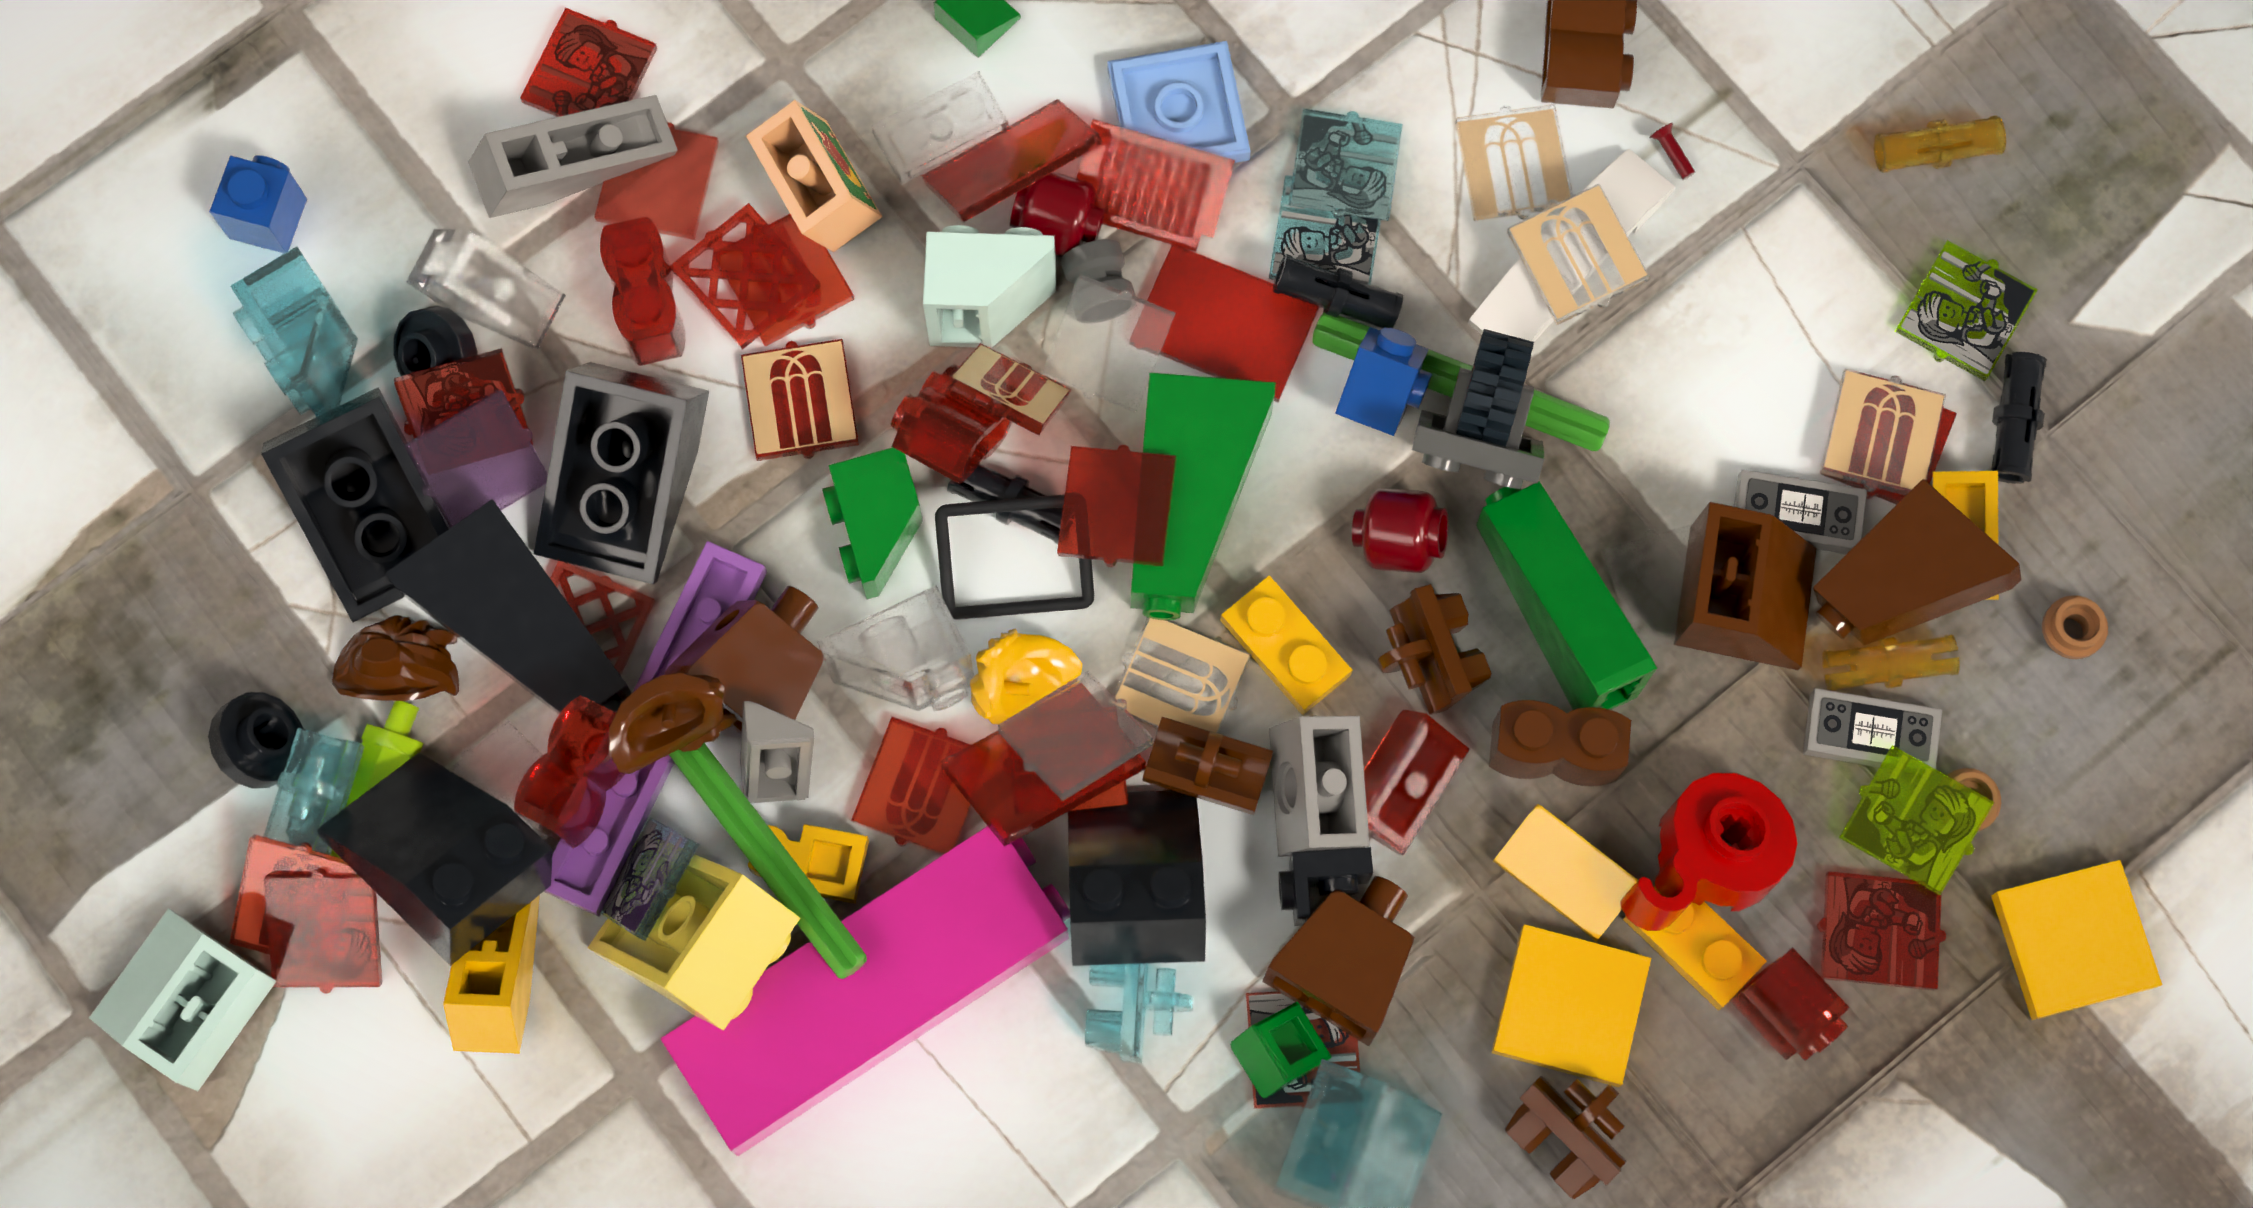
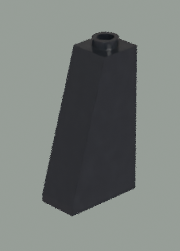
M493 499L385 573L390 582L404 597L579 731L589 724L595 730H598L612 722L620 704L632 694L626 682Z

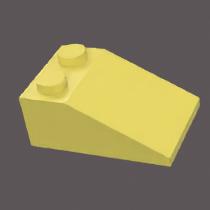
M662 841L660 843V846L658 847L655 856L651 859L649 864L647 862L641 870H645L641 874V877H643L642 883L646 875L648 874L651 866L653 865L656 857L658 856L665 841ZM669 843L666 845L645 882V886L650 881L656 880V873L659 867L668 859L674 845L670 844L669 846ZM678 847L668 864L667 876L666 872L664 873L662 885L660 886L659 880L650 896L651 898L653 893L658 890L637 930L633 932L609 916L587 948L693 1015L724 1031L730 1020L739 1016L748 1006L753 994L752 988L767 966L776 961L785 952L790 943L791 931L800 920V917L743 874ZM641 886L638 892L642 894L644 888ZM636 891L626 897V901L633 899L636 896ZM635 900L629 913H631L635 907L642 905L643 902H641V900ZM630 903L628 904L626 911L631 907Z

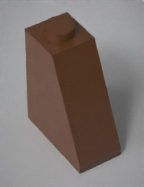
M1922 479L1813 587L1818 604L1821 605L1816 611V615L1841 639H1844L1851 633L1863 645H1867L2009 591L2021 581L2020 563L1926 480Z

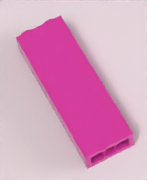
M994 821L843 919L841 922L867 957L865 964L849 977L844 979L838 978L813 944L808 942L763 972L752 988L753 994L748 1006L739 1016L730 1020L724 1031L694 1016L660 1038L731 1152L740 1156L1069 939L1068 928L1064 921L1070 918V910L1052 884L1041 889L1028 869L1036 863V860L1016 830L1005 835L997 821Z

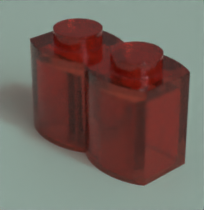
M648 216L604 225L600 238V253L614 288L612 296L613 316L629 354L639 366L682 357L686 340L685 327L672 293L673 271L655 224Z
M953 364L942 374L933 371L916 397L907 394L901 401L891 421V427L897 430L891 447L960 484L973 473L982 459H987L1000 446L1008 434L1017 410L1002 403L1007 402L1001 397L990 394L996 398L994 399L953 378L952 376L960 368L957 364ZM981 379L983 389L997 394L995 385ZM999 388V392L1002 396L1011 395ZM1015 396L1012 398H1005L1007 401L1016 406H1019L1021 403V400L1016 398Z
M582 695L572 700L555 720L548 739V753L540 757L527 770L519 784L514 802V811L534 829L573 849L583 843L594 831L604 811L606 791L615 786L626 774L619 772L609 754V727L616 713Z
M1793 947L1771 962L1730 1000L1736 1009L1784 1060L1797 1053L1806 1061L1816 1052H1822L1848 1028V1025L1840 1018L1850 1008L1848 1004Z

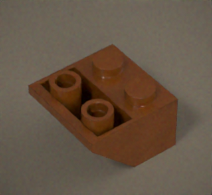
M1709 502L1690 527L1674 645L1799 670L1802 667L1817 548L1771 514Z

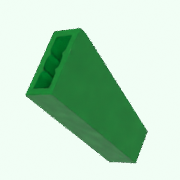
M1149 372L1131 584V608L1143 609L1142 614L1145 617L1158 620H1175L1181 617V612L1194 613L1272 415L1276 382Z
M1540 481L1538 484H1532L1524 489L1503 487L1489 495L1485 499L1487 506L1482 508L1476 526L1572 709L1598 707L1612 710L1637 698L1657 667Z

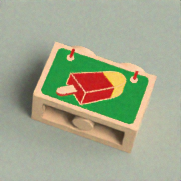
M792 101L746 135L802 235L835 252L882 218L881 213L828 122L798 101Z

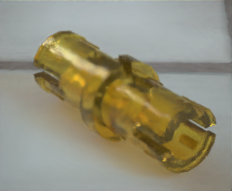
M1997 115L1985 119L1948 124L1945 119L1933 120L1928 122L1927 128L1889 134L1879 133L1874 138V157L1878 170L1882 171V173L1932 164L1935 169L1947 168L1952 165L1953 160L1991 154L2001 155L2005 152L2006 148L2005 127L2001 117H1997Z
M1947 634L1944 637L1898 643L1895 637L1883 638L1879 640L1878 646L1836 651L1824 650L1822 653L1823 668L1850 666V671L1824 675V680L1829 691H1836L1837 689L1875 683H1884L1886 688L1901 687L1903 680L1958 675L1960 670L1959 657L1932 660L1931 658L1932 654L1958 651V646L1954 635Z

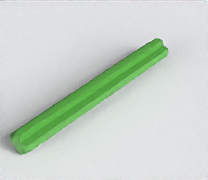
M1323 312L1316 324L1312 342L1317 347L1354 360L1358 348L1370 327L1342 316L1336 318ZM1428 350L1421 370L1432 373L1428 389L1452 398L1460 367L1472 370L1473 366ZM1534 389L1525 426L1585 449L1598 451L1602 447L1608 433L1610 420L1606 416Z
M703 743L698 750L687 752L677 750L669 754L778 900L800 917L797 925L835 975L840 979H844L859 970L867 961L866 954L707 745Z

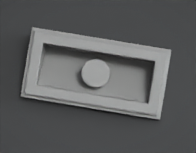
M744 701L740 752L743 794L750 803L805 800L809 795L814 744L813 728L757 703Z

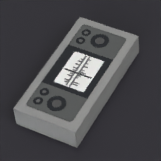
M1741 470L1737 479L1734 507L1771 514L1818 550L1847 554L1862 539L1867 490Z
M1814 688L1810 693L1803 755L1894 770L1904 754L1911 758L1903 772L1916 774L1921 764L1922 767L1918 774L1924 775L1927 768L1935 772L1942 709Z

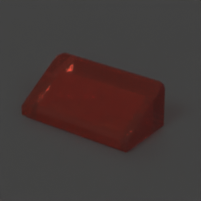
M1410 710L1401 711L1364 769L1369 837L1402 856L1408 850L1470 750L1427 713Z

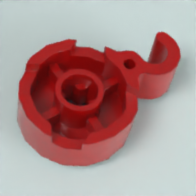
M1711 773L1692 781L1661 817L1658 827H1661L1659 836L1662 850L1657 855L1660 870L1655 879V887L1658 892L1653 887L1649 878L1641 877L1621 899V909L1627 919L1637 927L1647 931H1660L1669 927L1691 902L1700 906L1704 901L1718 906H1732L1731 911H1741L1759 903L1793 866L1798 842L1792 817L1778 796L1761 782L1741 774ZM1720 836L1726 838L1732 846H1729Z

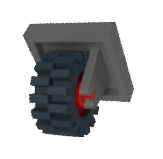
M1487 329L1483 330L1472 370L1461 367L1459 369L1447 416L1421 410L1412 450L1424 453L1422 463L1450 472H1459L1461 464L1486 470L1485 480L1510 488L1521 489L1523 480L1538 484L1544 462L1543 441L1522 436L1534 394V387L1524 384L1533 350V341Z

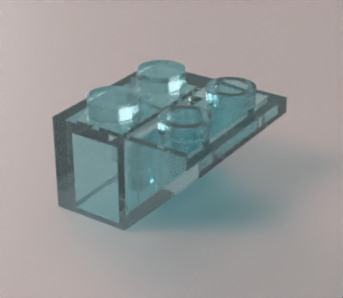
M296 246L230 286L242 304V307L232 313L253 345L257 346L267 361L264 364L284 395L289 397L299 414L302 415L312 410L316 417L340 406L358 338L319 277Z
M1322 1059L1316 1070L1272 1192L1312 1208H1410L1443 1113L1383 1081Z

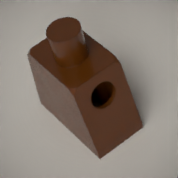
M792 586L785 588L771 609L757 600L737 601L667 668L665 674L685 673L688 675H707L718 678L725 686L723 715H736L737 721L731 727L740 734H742L744 701L757 703L795 720L824 661L822 651L801 635V632L819 607L808 595Z
M1380 876L1373 878L1359 902L1342 891L1334 890L1274 957L1262 982L1293 1001H1298L1301 1006L1367 1046H1370L1383 1024L1415 938L1410 932L1393 923L1408 898L1407 893L1397 884Z

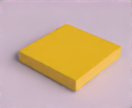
M2121 860L2008 888L1991 895L2031 1020L2162 986Z
M1524 924L1521 927L1491 1053L1600 1083L1610 1084L1611 1086H1622L1651 958Z

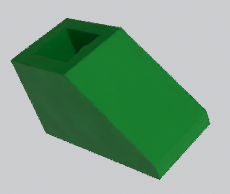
M902 445L828 465L834 485L822 489L832 525L845 522L851 543L838 547L848 583L861 581L867 600L878 597L923 522L918 497Z

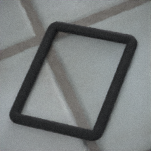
M1064 494L945 504L937 509L935 513L942 605L947 617L957 620L1085 609L1092 605L1094 601V583L1088 508L1083 496L1079 494ZM1075 506L1082 597L955 607L948 517Z

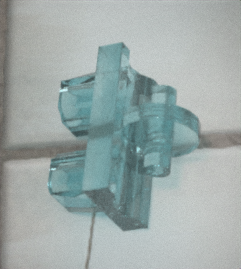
M298 728L285 770L280 773L277 782L279 789L263 839L330 857L332 849L318 836L317 829L346 808L364 746L358 742L337 739Z
M1149 963L1090 965V986L1124 988L1122 1011L1087 1009L1086 1047L1108 1053H1120L1122 1062L1142 1064L1146 1010L1154 1011L1152 1034L1161 1036H1172L1174 1012H1190L1193 1010V996L1175 993L1176 969L1157 968L1155 991H1147Z

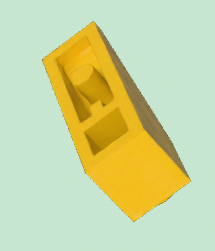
M540 895L451 965L443 1006L453 1051L520 1054L531 996Z

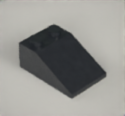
M593 362L566 370L534 555L655 584L659 578L698 453L709 390Z
M379 387L263 443L261 455L352 623L404 598L385 573L450 529Z
M420 752L317 829L318 836L450 966L551 886L553 848L507 804Z
M1173 790L1125 792L1126 804L1068 810L1072 966L1205 962L1206 910L1197 798Z

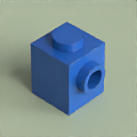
M230 155L209 212L229 239L288 254L307 197L290 173L289 167L282 162L261 155L254 156L252 161Z
M1370 327L1358 348L1335 414L1394 436L1407 406L1419 409L1432 376V373L1421 370L1429 349L1417 345L1416 340L1404 331L1394 328L1378 330Z

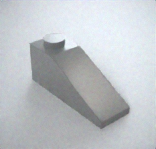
M657 95L486 133L468 163L489 218L547 205L674 156L678 150Z

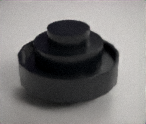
M436 305L409 312L399 322L394 334L393 355L398 372L402 378L477 358L478 355L473 334L466 322L452 309ZM468 371L472 383L475 374L472 371ZM459 374L458 377L460 383H462L463 380L468 379L461 374ZM452 384L449 389L459 393L466 389L459 384ZM442 387L436 389L432 400L441 399L442 393L446 391Z
M264 692L244 693L223 705L211 720L208 734L211 754L220 770L235 783L251 789L270 788L293 775L303 762L306 749L304 728L295 712L277 697Z

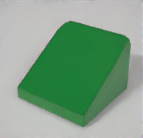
M936 0L933 3L935 19L977 58L1021 18L1020 13L1005 0Z
M1298 1001L1250 1026L1231 1041L1230 1044L1232 1051L1262 1098L1273 1095L1332 1058Z

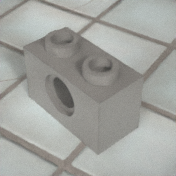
M1300 716L1269 728L1270 750H1273L1271 767L1278 857L1291 856L1292 852L1365 848L1370 846L1360 716Z

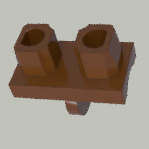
M1429 584L1414 588L1410 592L1411 596L1389 610L1395 625L1386 629V633L1393 649L1380 656L1378 663L1383 673L1401 670L1408 689L1419 687L1429 715L1447 711L1471 691L1489 680L1492 672L1484 653L1478 648L1460 653L1457 652L1451 634L1460 632L1468 625L1469 616L1461 594L1435 595L1432 585Z
M1161 717L1142 781L1254 815L1272 759L1273 750Z
M1540 1076L1519 1098L1523 1104L1517 1109L1504 1130L1529 1154L1552 1132L1571 1150L1549 1174L1572 1199L1593 1188L1600 1180L1607 1186L1621 1172L1620 1168L1626 1163V1160L1590 1124L1594 1122L1611 1140L1625 1127L1607 1108L1619 1093L1609 1084L1595 1096L1576 1079L1564 1093L1582 1110L1578 1113Z

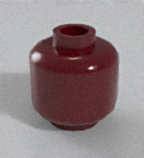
M1042 170L1035 174L1032 181L1022 179L1013 204L1010 227L1033 228L1042 232L1043 235L1054 236L1055 256L1063 257L1065 253L1082 245L1084 242L1088 243L1098 239L1105 208L1094 206L1096 193L1094 186L1090 182L1050 170Z
M1386 488L1377 489L1370 496L1365 509H1356L1352 521L1353 546L1363 547L1366 562L1374 569L1422 573L1429 569L1435 558L1442 559L1445 554L1448 540L1447 510L1445 508H1438L1435 498L1428 492Z

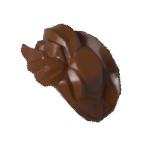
M391 616L386 620L367 626L353 635L341 650L334 665L332 685L341 695L380 701L422 699L442 691L456 696L459 692L458 671L456 665L451 660V654L446 646L457 643L458 637L446 630L435 629L426 620L415 622L411 617Z
M675 673L661 675L638 687L620 704L609 727V754L619 772L632 774L677 750L683 752L698 750L703 743L715 741L721 731L731 727L737 719L735 714L723 715L725 686L720 680L707 675Z

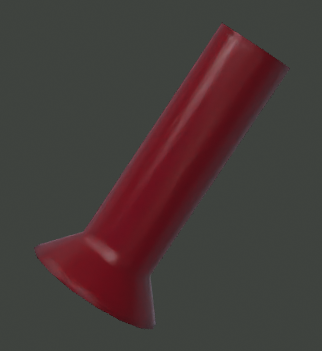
M1670 123L1654 132L1649 138L1660 142L1682 180H1685L1692 176L1695 170L1673 136V123Z

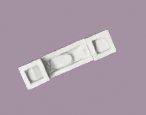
M1628 148L1608 165L1580 194L1599 185L1624 233L1628 236L1631 232L1636 233L1673 193L1675 186ZM1575 207L1563 215V217L1571 220L1577 227L1585 221H1591L1582 210ZM1557 219L1541 234L1544 244L1548 239L1558 237L1556 233ZM1561 220V235L1566 230L1574 229L1569 223ZM1587 223L1581 227L1580 232L1600 267L1610 255L1594 225ZM1568 232L1564 235L1563 240L1582 276L1587 281L1596 271V268L1577 233ZM1551 240L1547 244V250L1573 296L1583 283L1561 242ZM1524 255L1519 258L1469 319L1468 324L1481 335L1483 330L1487 329L1535 342L1555 320L1556 315Z

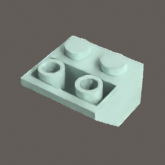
M964 225L947 226L942 229V232H927L923 308L930 346L978 348L980 345H983L987 348H992L1056 292L1057 282L1054 236L1043 235L1039 230L1027 227L1011 228L1005 234L980 233L977 229Z
M168 908L89 1019L121 1046L174 1082L199 1091L274 986L276 980Z

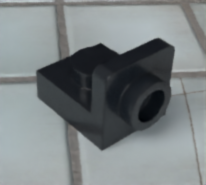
M1371 847L1292 852L1289 861V871H1279L1278 882L1281 910H1293L1294 926H1303L1311 917L1308 887H1319L1320 896L1328 897L1334 890L1342 891L1347 895L1356 894L1359 892L1358 884L1369 883L1373 875Z

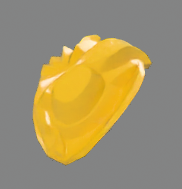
M1016 628L1009 630L1008 633H1001L1000 638L990 639L988 641L989 648L977 652L978 673L970 681L971 703L977 713L983 718L988 719L991 724L1004 725L1020 721L1063 702L1080 685L1082 662L1071 648L1055 639L1042 635L1019 634Z

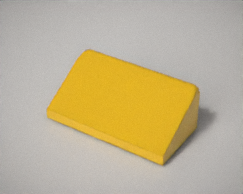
M1536 804L1493 860V862L1595 941L1601 937L1622 910L1620 905L1621 899L1638 881L1539 804Z

